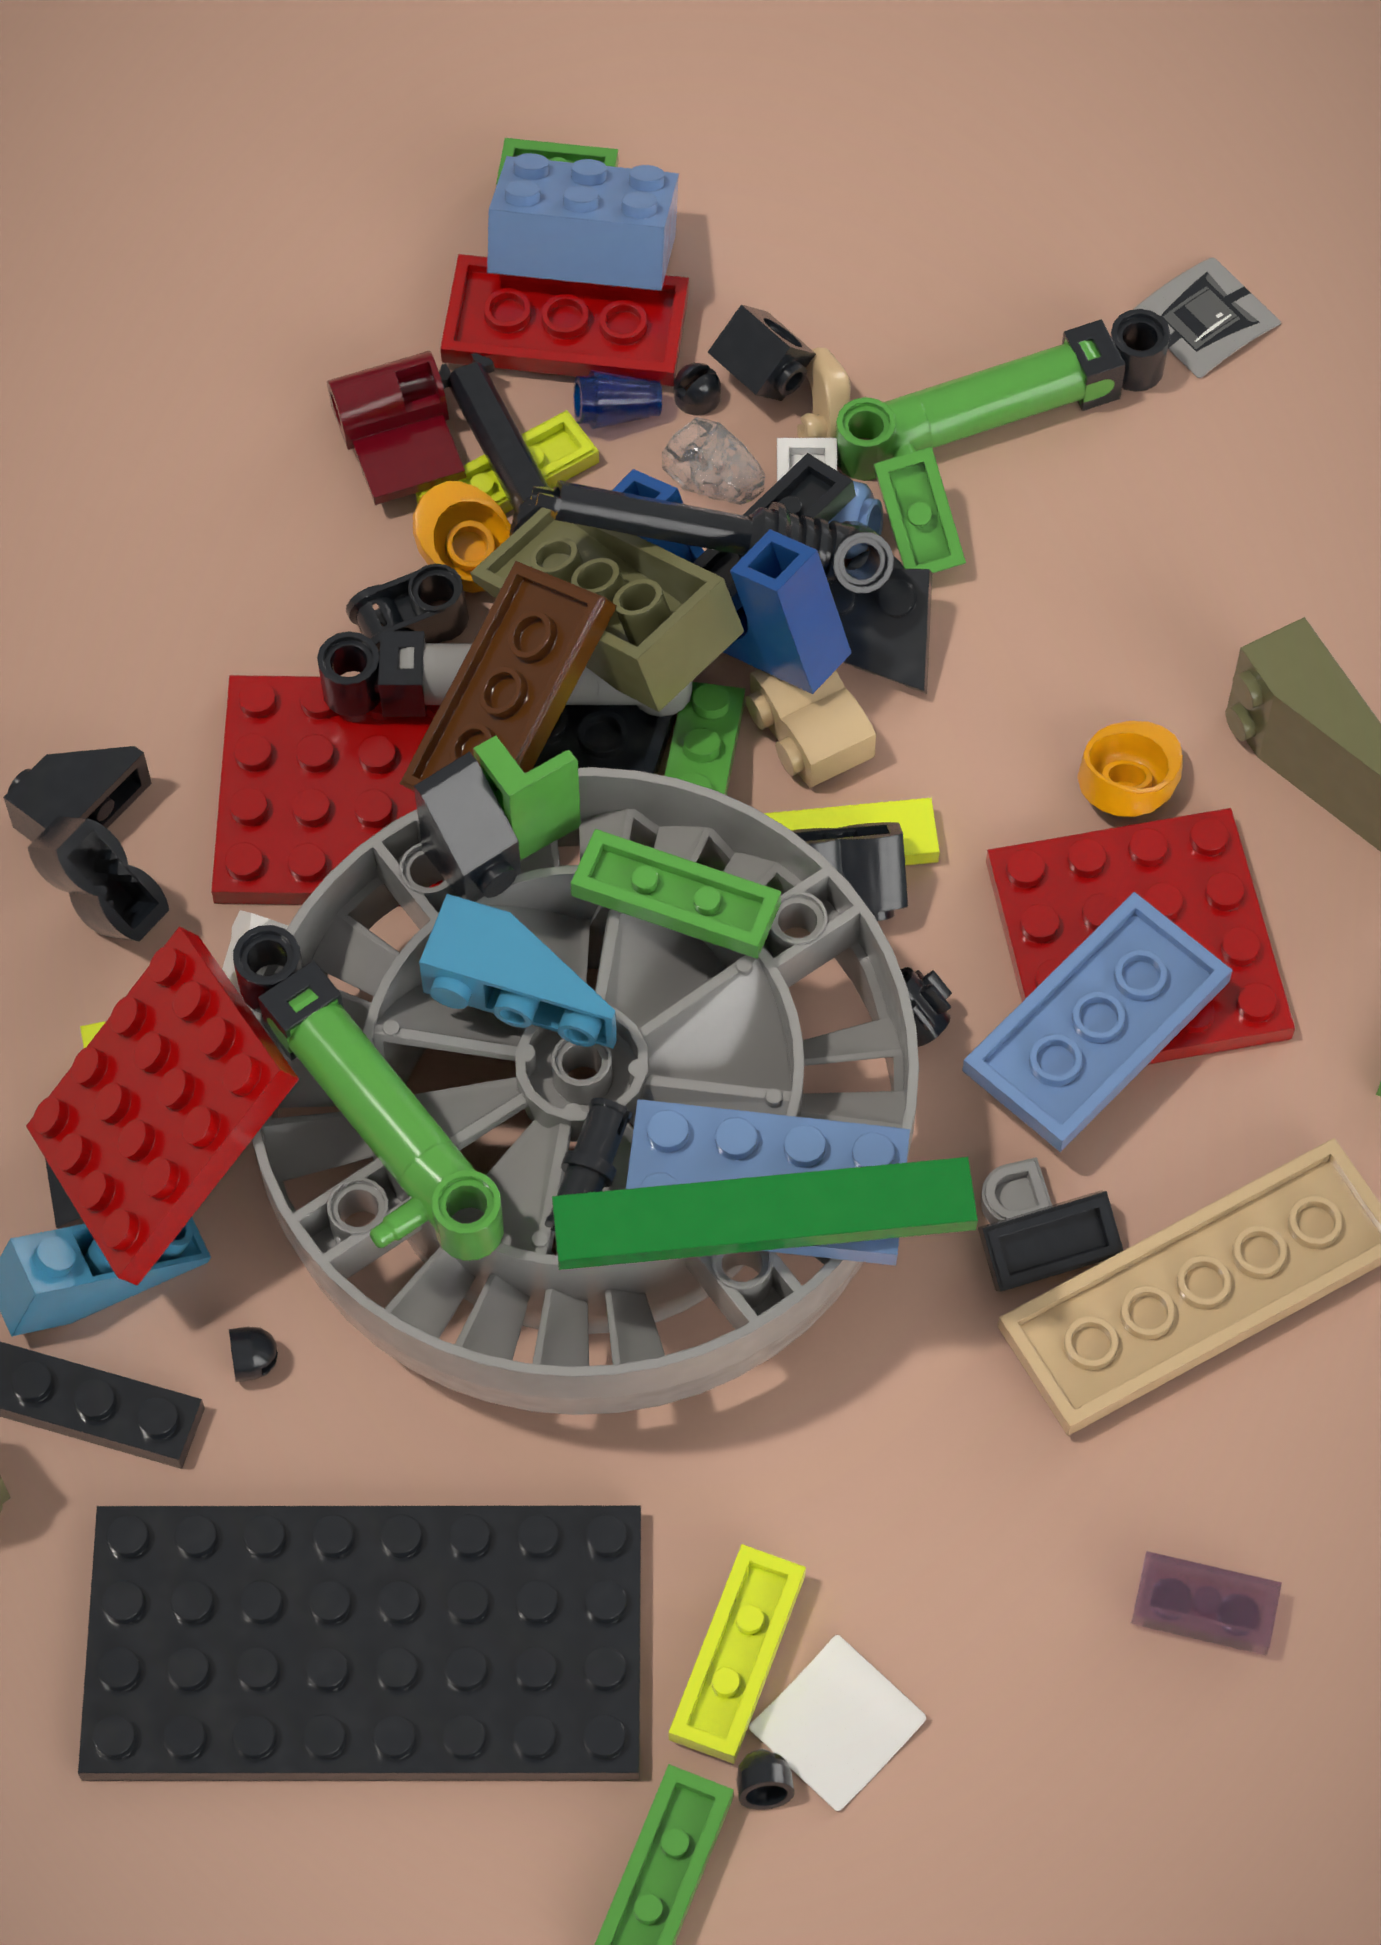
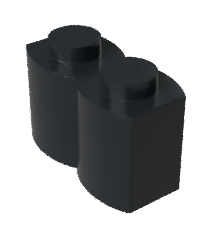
M58 816L28 846L32 863L40 875L59 890L69 892L71 903L78 916L88 927L103 936L140 942L169 911L167 899L156 881L143 870L128 865L125 851L118 839L106 827L96 821L85 818Z
M898 822L864 823L839 828L791 830L823 855L851 884L877 921L894 917V910L908 907L903 832Z

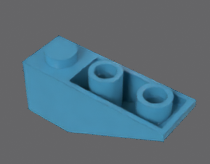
M446 894L419 961L423 993L430 994L435 1001L450 1008L464 1009L470 1006L494 1013L499 1020L514 1027L527 1028L535 1025L558 1032L563 1039L578 1046L590 1047L599 1044L614 1049L617 1041L615 1010L511 912Z
M192 1217L138 1286L117 1278L85 1224L10 1238L0 1256V1312L11 1337L68 1325L209 1262L211 1256Z

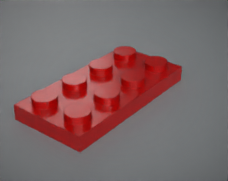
M458 254L440 347L442 363L468 365L473 361L471 354L477 353L492 359L494 368L674 387L689 295V277L665 275L662 290H651L487 273L488 257Z

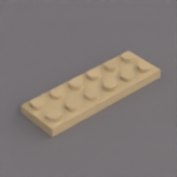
M1333 1138L999 1317L998 1329L1067 1436L1381 1266V1203L1337 1140Z

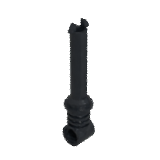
M474 353L471 354L473 357L471 364L456 368L451 373L445 363L441 365L439 374L443 388H450L515 511L509 535L511 536L542 508L536 506V500H531L533 486L550 487L488 374L494 372L492 359Z
M560 480L557 481L555 490L548 487L534 486L532 490L531 500L537 501L536 506L550 509L552 518L557 521L741 555L742 557L771 529L816 549L828 583L842 585L856 593H869L880 588L889 579L893 570L894 556L890 545L869 526L858 521H831L828 524L827 519L816 518L813 520L811 516L801 515L799 518L797 514L790 513L784 503L772 502L769 508L760 507L749 516ZM867 543L869 547L867 561L858 569L846 570L844 558L847 551L854 545Z

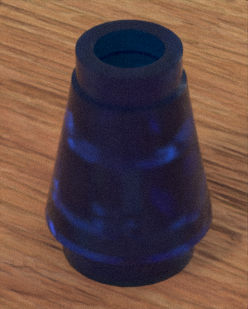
M590 370L588 376H576L573 390L576 422L578 424H590L591 429H597L645 419L649 416H660L662 412L661 383L659 380L648 381V379Z

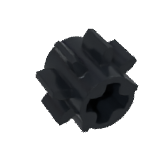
M905 967L900 970L908 988L916 1024L917 1044L920 1047L933 1041L948 1026L951 1017L947 1010L951 1008V1005L946 999L952 992L934 970L924 976L920 970L914 972L912 968Z

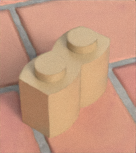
M760 669L750 673V694L745 698L748 711L758 728L762 730L768 727L771 733L779 740L776 742V751L783 767L791 776L798 773L811 788L875 757L876 733L860 704L844 687L836 670L814 694Z

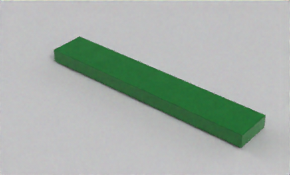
M968 1157L552 1196L559 1270L976 1230L978 1222Z

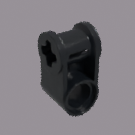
M436 563L426 565L415 572L390 582L367 587L354 595L346 605V613L353 624L359 625L363 635L372 639L378 648L379 656L381 631H424L426 643H441L453 640L461 635L467 627L469 619L460 575L455 569ZM438 600H447V601H448V602H446V603L443 604V605H438V606L429 605V604H431L432 602L438 601ZM377 604L379 608L374 610L373 605Z

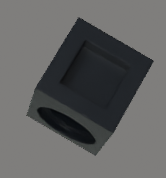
M742 304L708 350V353L755 395L783 401L785 396L792 394L800 387L807 375L806 367L816 355L815 352L768 311Z

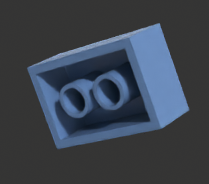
M533 153L521 154L517 157L507 156L489 207L487 273L662 290L676 236L679 173L664 172L661 168L652 165H639L632 169L611 167L593 159L578 160L574 163L552 161L542 155Z

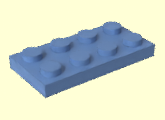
M1133 892L964 1059L962 1071L1061 1152L1230 982L1233 970L1137 893Z
M638 1099L626 1189L907 1163L910 1129ZM899 1238L764 1251L896 1266Z

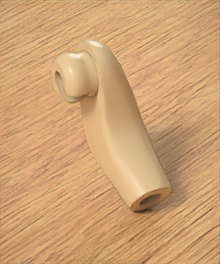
M818 347L812 349L816 355L806 367L813 398V413H806L800 418L803 424L797 425L798 438H836L838 413L850 401L851 386L848 374L827 348Z

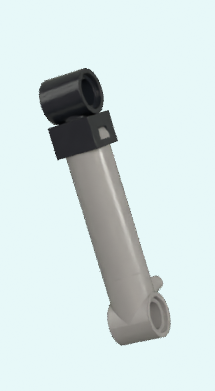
M351 631L337 633L323 643L317 656L324 701L331 710L340 715L350 717L364 715L372 711L380 701L383 717H426L427 705H441L472 643H426L424 631H381L379 656L375 643L362 633ZM585 667L566 705H637L640 710L649 715L669 716L681 711L688 704L692 694V682L660 712H657L619 692ZM346 672H360V674L352 677L341 676Z

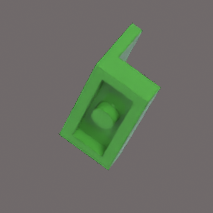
M497 736L473 748L474 757L478 761L519 841L520 861L580 826L578 760L570 750H566L529 772L524 773Z

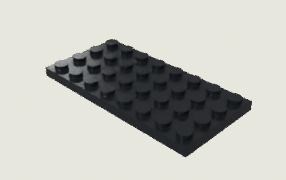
M641 1505L97 1506L78 1774L82 1781L640 1780Z

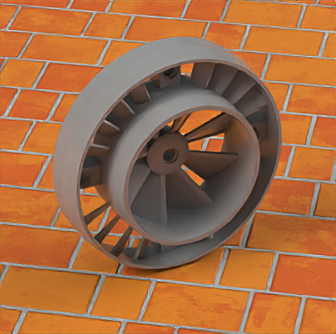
M596 767L578 768L580 826L520 861L521 874L516 876L512 885L504 892L492 898L484 896L476 902L511 912L584 982L587 983V969H599L595 992L616 1013L617 1041L614 1049L599 1044L590 1047L578 1046L563 1039L558 1032L535 1025L527 1028L514 1027L499 1020L494 1013L470 1006L464 1009L450 1008L435 1001L430 994L423 993L419 961L446 894L459 896L422 851L417 809L390 823L348 855L324 878L302 904L286 929L295 936L300 946L304 966L314 960L326 976L328 974L374 996L372 1002L339 990L342 995L344 1009L405 1084H407L412 1070L426 1048L516 1061V1077L414 1094L459 1151L523 1109H525L528 1118L533 1121L486 1174L495 1182L500 1192L504 1234L500 1245L490 1255L479 1260L470 1261L451 1257L441 1248L436 1238L435 1228L429 1221L401 1240H394L384 1248H378L369 1235L371 1229L380 1224L389 1213L410 1200V1197L342 1112L278 1118V1108L334 1107L336 1105L298 1057L291 1061L265 1028L262 1013L252 1010L255 1017L299 1078L298 1082L254 1136L252 1143L267 1197L280 1226L321 1291L345 1319L375 1346L412 1371L451 1390L489 1403L533 1412L569 1415L620 1413L657 1407L701 1394L740 1377L778 1354L807 1331L838 1299L863 1264V1262L815 1257L824 1266L803 1286L776 1252L767 1251L559 1270L558 1256L551 1251L554 1233L550 1231L551 1228L545 1226V1221L553 1207L552 1196H557L565 1175L561 1169L565 1153L569 1151L570 1141L577 1142L589 1111L591 1099H609L627 1108L626 1111L632 1112V1118L626 1126L612 1164L617 1170L613 1184L610 1187L603 1188V1191L626 1189L638 1099L910 1129L908 1160L914 1133L919 1077L916 1024L908 988L894 951L866 904L851 884L823 855L793 831L769 816L718 791L677 778L636 770ZM598 829L781 891V905L760 955L756 959L571 896L570 883L578 865L560 866L558 847L580 846L581 861L594 830ZM440 880L444 881L438 886L429 887ZM399 905H401L420 929L401 952H398L369 930L377 921ZM800 927L808 930L811 934L803 938H794L786 935L784 931ZM835 958L853 982L871 1015L872 1022L803 1040L798 1013L789 987ZM277 964L268 965L263 976L276 974L284 967ZM885 1058L891 1091L803 1094L804 1066ZM578 1067H588L598 1072L595 1076L586 1080H578L568 1075L571 1070ZM373 1157L371 1163L297 1211L288 1198L283 1181ZM464 1208L457 1211L452 1216V1219L463 1224L473 1223L479 1220L485 1213L475 1208ZM367 1211L376 1215V1218L370 1224L362 1227H353L345 1223V1220L356 1212ZM407 1240L424 1265L391 1302L383 1308L366 1297L347 1279ZM744 1266L751 1267L758 1272L754 1279L747 1282L732 1280ZM710 1297L735 1328L734 1331L699 1346L665 1355L655 1323L683 1312ZM463 1298L472 1303L474 1307L456 1343L452 1344L440 1340L441 1334ZM522 1326L539 1329L532 1363L513 1360ZM589 1334H610L613 1365L589 1366Z

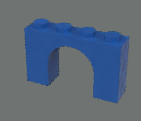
M632 469L612 489V491L683 504L678 488L635 469ZM770 529L730 570L742 603V607L737 611L744 632L723 653L814 694L852 652L818 551ZM638 536L691 563L704 552L701 547Z

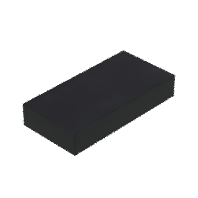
M1103 1190L978 1227L994 1287L999 1292L1095 1264L1124 1251L1107 1191Z

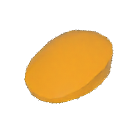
M446 481L438 484L420 498L413 513V535L418 552L428 565L435 563L444 564L455 569L461 577L464 591L470 593L485 591L473 581L470 572L510 537L511 525L502 508L488 494L477 487L461 481Z
M1125 721L1110 724L1098 730L1087 743L1080 764L1077 779L1081 793L1089 803L1101 811L1120 817H1136L1155 811L1171 798L1181 779L1183 755L1180 742L1165 727L1147 721Z

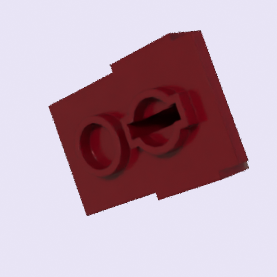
M430 350L327 381L331 407L348 450L354 448L375 505L431 489L446 481H458L466 478L464 466L446 423L447 420H450L446 396L436 362Z

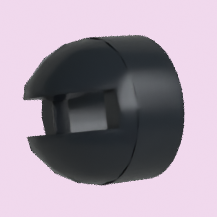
M694 362L684 366L677 373L674 381V401L680 410L690 415H704L713 411L718 406L721 398V383L716 372L707 364ZM692 383V385L686 391L684 388Z
M248 1326L229 1329L235 1382L255 1380L266 1376L275 1367L278 1356L277 1344L273 1336L261 1327Z
M759 1749L747 1754L738 1765L736 1783L739 1802L743 1806L756 1810L772 1809L788 1803L794 1797L792 1772L787 1760L781 1755L766 1749Z

